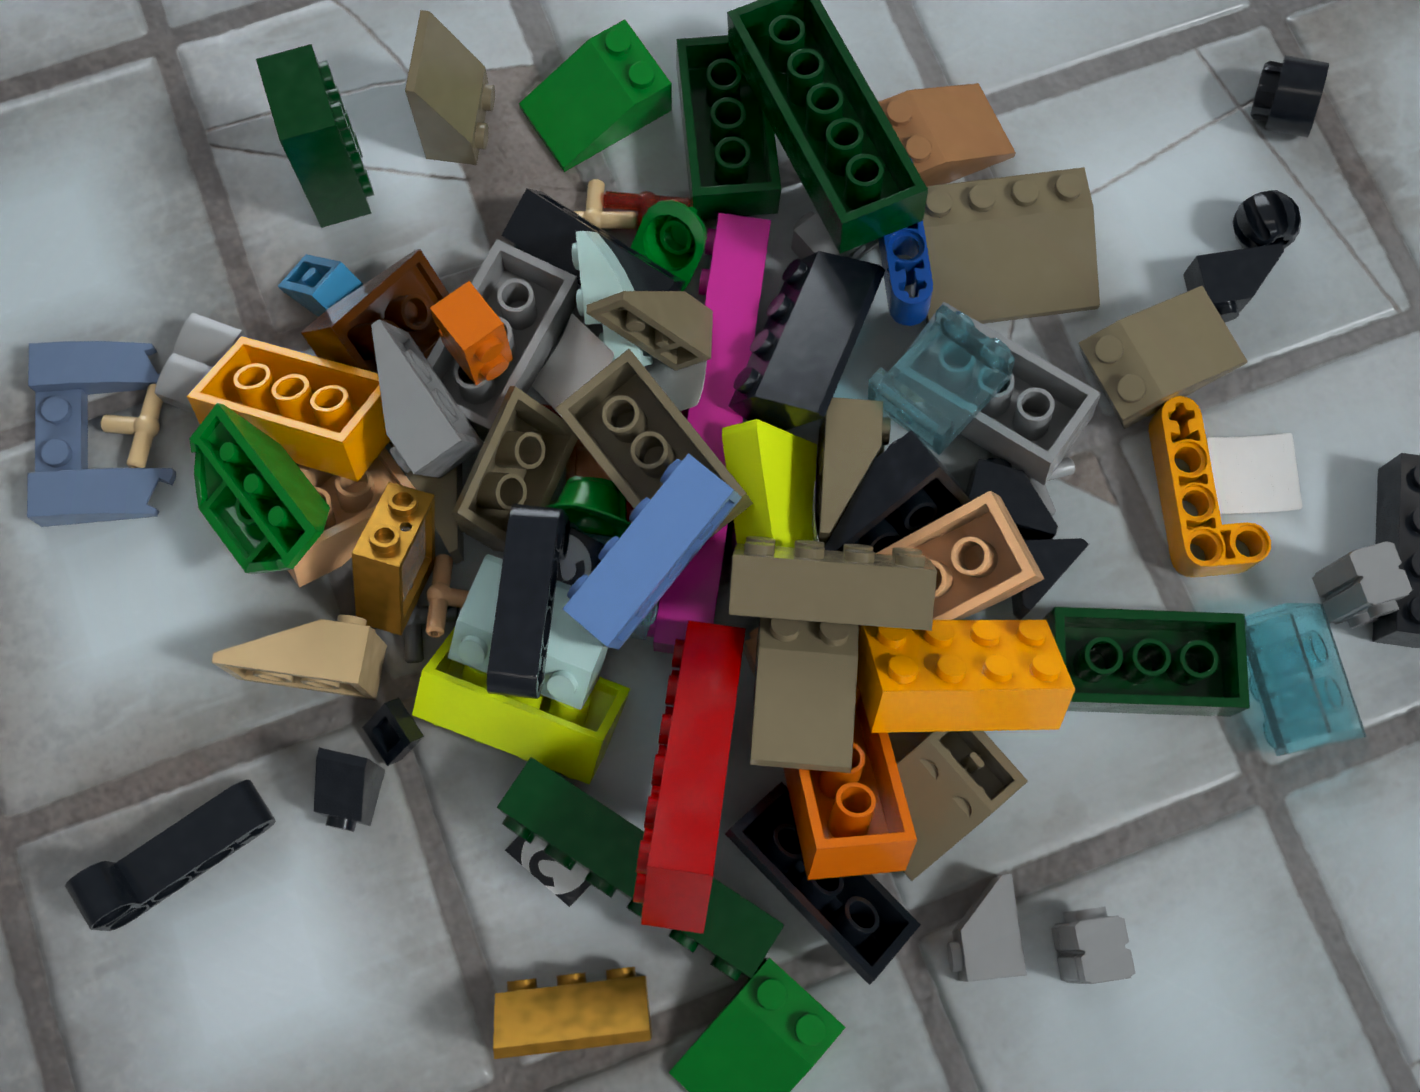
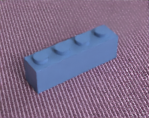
M689 453L682 461L676 459L668 466L660 479V482L663 484L652 499L647 497L634 508L629 517V520L632 522L620 538L614 536L605 544L598 555V559L601 562L589 576L587 574L582 575L567 593V597L570 600L563 607V610L606 647L618 650L742 498L733 488Z

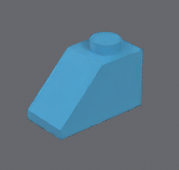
M306 254L278 287L285 294L319 317L332 305L364 284L342 262Z

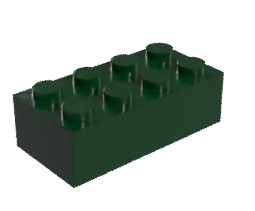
M728 35L676 39V68L691 206L698 210L697 215L701 220L716 219L719 213L739 216L778 214L781 182L775 132L728 47Z
M312 44L257 58L256 62L279 141L321 228L372 214L367 197L374 195L373 187L362 161L363 155L356 133L353 131L347 110L344 108L339 89L335 85L328 61L318 62Z
M1054 607L1042 619L1048 622L1075 687L1067 711L1231 717L1250 708L1245 614Z

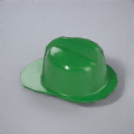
M674 200L659 201L649 207L643 216L631 248L684 280L686 283L681 290L684 291L689 285L704 252L707 240L706 228L701 218L697 215L698 210L692 206L687 207L685 204Z
M570 477L563 487L557 502L545 506L563 509L570 519V527L588 535H597L607 539H611L614 536L620 538L631 525L627 521L626 498L612 481L604 478Z

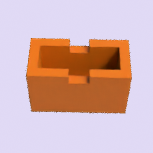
M470 281L430 307L434 321L440 328L438 332L443 345L475 386L485 379L490 381L497 378L508 368L509 362L513 360L504 323Z

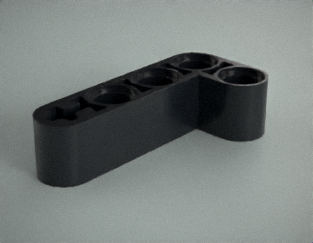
M513 504L511 507L487 671V692L489 694L532 699L540 697L545 673L559 561L566 558L570 537V519L563 509Z
M244 780L224 790L118 862L101 861L85 868L73 876L65 884V887L91 930H116L135 920L260 836L274 825L276 820L252 781Z

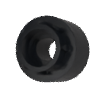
M1287 55L1284 56L1282 63L1274 61L1265 63L1250 113L1253 120L1266 122L1264 130L1308 138L1323 93L1329 63Z

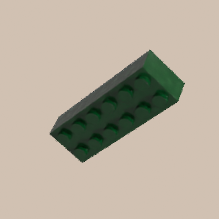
M757 0L728 11V47L839 253L841 254L923 221L928 188L821 1Z
M530 757L497 806L506 815L502 824L530 844L536 836L546 842L547 846L543 852L571 871L577 863L589 871L585 880L610 898H612L617 890L631 899L626 908L641 918L643 903L633 902L637 877L638 853L644 831ZM713 878L704 934L672 929L668 936L692 953L695 952L698 945L715 956L710 965L732 980L737 981L741 974L747 978L754 976L783 929L784 924Z

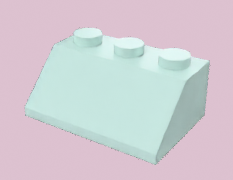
M490 554L484 557L457 618L448 658L485 673L488 671L503 559ZM557 580L541 695L581 710L599 680L608 647L563 610V607L570 600L567 597V593L571 585Z

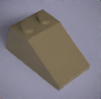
M420 10L405 92L425 157L430 160L477 165L479 150L486 149L488 143L489 128L488 123H484L486 111H493L495 86L489 84L485 66L430 11Z
M1203 286L1120 319L1078 343L1083 358L1124 429L1156 413L1169 399L1176 396L1185 397L1248 362Z
M833 397L825 417L821 419L818 438L815 523L818 540L824 543V548L873 461L884 452V445L889 444L891 419L883 417V401Z
M760 617L756 644L750 765L851 773L858 669V625Z

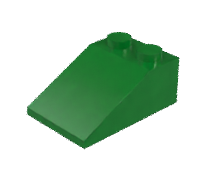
M624 19L588 39L519 103V107L562 170L566 172L672 111V83Z
M770 957L765 958L754 976L748 978L668 1073L688 1092H790L812 1069L846 1027Z

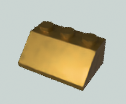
M635 967L606 970V980L587 982L586 972L556 976L557 986L537 988L536 978L507 981V992L495 993L494 1059L645 1042L652 1039L647 977H636Z

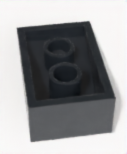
M910 430L902 438L892 442L887 450L873 461L827 542L825 550L843 551L844 544H862L873 546V552L877 553L972 500L947 468L919 437Z

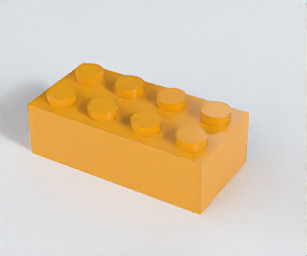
M243 336L236 341L187 395L199 424L203 422L217 403L224 404L282 445L295 463L356 482L360 480L390 441L385 429L378 373Z
M933 620L932 631L861 625L858 634L857 683L871 733L1058 730L1061 727L1075 691L1047 620Z

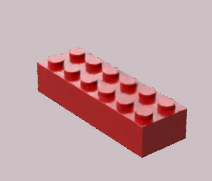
M688 620L685 639H675L672 667L680 668V670L672 669L668 679L665 705H672L674 707L666 706L665 714L662 715L658 741L659 749L654 760L651 781L652 789L651 795L648 796L644 821L645 830L643 840L640 842L636 868L637 877L633 902L643 903L641 925L704 934L714 874L746 628Z

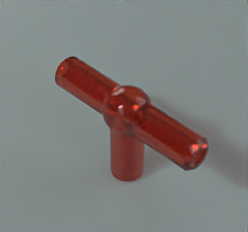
M606 191L604 193L603 206L605 209L638 211V231L643 216L652 205L659 201L674 200L690 207V199L688 197L656 195L651 191H642L639 194Z

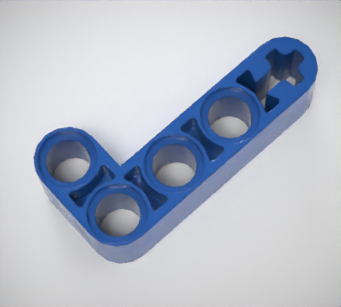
M923 221L878 238L882 267L886 270L884 273V283L888 309L891 317L897 323L905 326L917 325L926 319L933 292V279ZM907 255L910 256L912 259L905 260L900 259L897 256ZM911 285L912 298L909 297L908 291H905V286Z

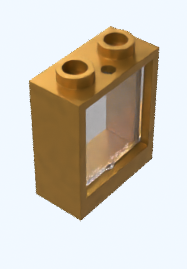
M388 482L353 549L352 567L356 616L366 619V626L402 635L434 568V494Z

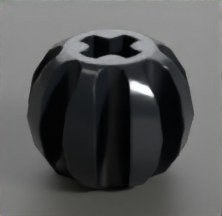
M1269 190L1252 195L1239 205L1234 215L1233 227L1236 240L1244 249L1282 243L1283 249H1285L1295 241L1296 236L1300 232L1301 216L1299 207L1292 198L1278 190Z

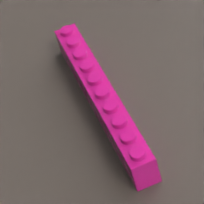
M719 213L717 228H708L705 255H712L710 269L702 268L698 293L699 295H706L705 306L713 311L711 359L707 360L704 386L698 404L695 407L680 412L726 467L722 428L743 422V417L731 409L729 403L736 390L733 387L734 381L738 374L746 367L752 354L750 346L755 339L771 220ZM728 524L708 539L660 598L658 610L651 609L648 613L646 637L654 638V651L673 654L675 639H685L688 620L714 624Z

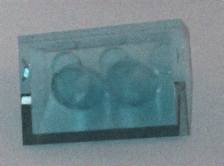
M1284 603L1245 616L1247 665L1251 674L1249 677V688L1254 699L1260 703L1265 718L1263 723L1264 736L1268 744L1274 748L1276 756L1296 754L1367 737L1323 604Z

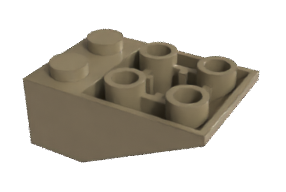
M984 731L933 732L897 763L917 837V842L906 871H903L904 874L913 881L1028 782Z

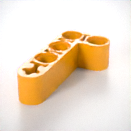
M1176 396L1169 399L1152 417L1148 432L1172 565L1178 573L1193 578L1246 572L1268 556L1271 550L1269 534L1256 523L1246 522L1222 525L1201 410L1194 400L1188 397ZM1175 458L1184 460L1189 466L1190 473L1180 470L1176 466ZM1182 501L1192 503L1198 512L1197 516L1188 514L1183 508ZM1236 540L1246 544L1250 551V557L1242 555L1237 550ZM1190 544H1195L1204 551L1205 561L1194 557L1190 550Z

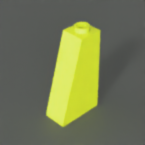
M759 419L723 427L722 442L726 469L753 502L751 506L733 519L737 543L745 544L748 536L776 539L775 546L795 548V540L813 541L812 506L814 496L815 509L814 487L816 484L817 444Z

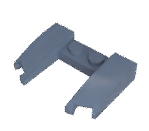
M113 341L29 343L28 386L35 391V472L28 473L27 517L39 526L49 527L158 516L160 511L147 504L158 482L173 485L176 479V471L173 468L88 469V395L147 390L148 385L157 384L161 373L156 372L148 356L157 352L152 343Z

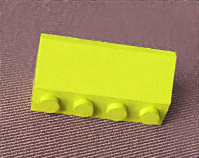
M453 629L421 672L412 715L435 726L443 727L474 739L481 744H487L515 755L522 760L528 761L532 757L550 770L590 785L604 758L631 688L599 676V680L581 710L541 694L538 699L489 694L487 692V673L448 658L454 633Z

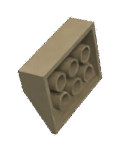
M1085 167L926 186L928 194L923 224L933 279V292L929 313L925 319L926 324L943 302L982 324L1095 310L1100 307L1094 208Z

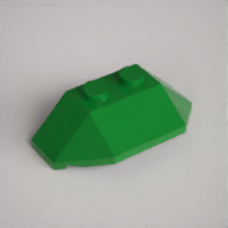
M217 403L189 438L191 453H195L194 479L198 509L245 573L258 574L293 569L323 533L330 507L282 445L224 404Z

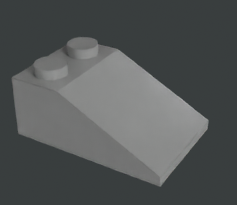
M379 319L371 327L387 436L394 445L390 452L397 464L405 472L412 471L416 475L442 478L481 450L483 442L410 334Z

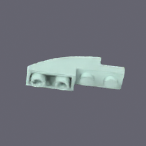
M576 231L577 242L572 244V261L575 269L580 271L581 288L576 293L577 309L579 314L584 316L585 325L600 324L601 322L586 313L588 304L622 291L635 290L624 268L597 232ZM603 324V332L599 334V339L614 352L613 361L630 349L643 366L653 364V357Z

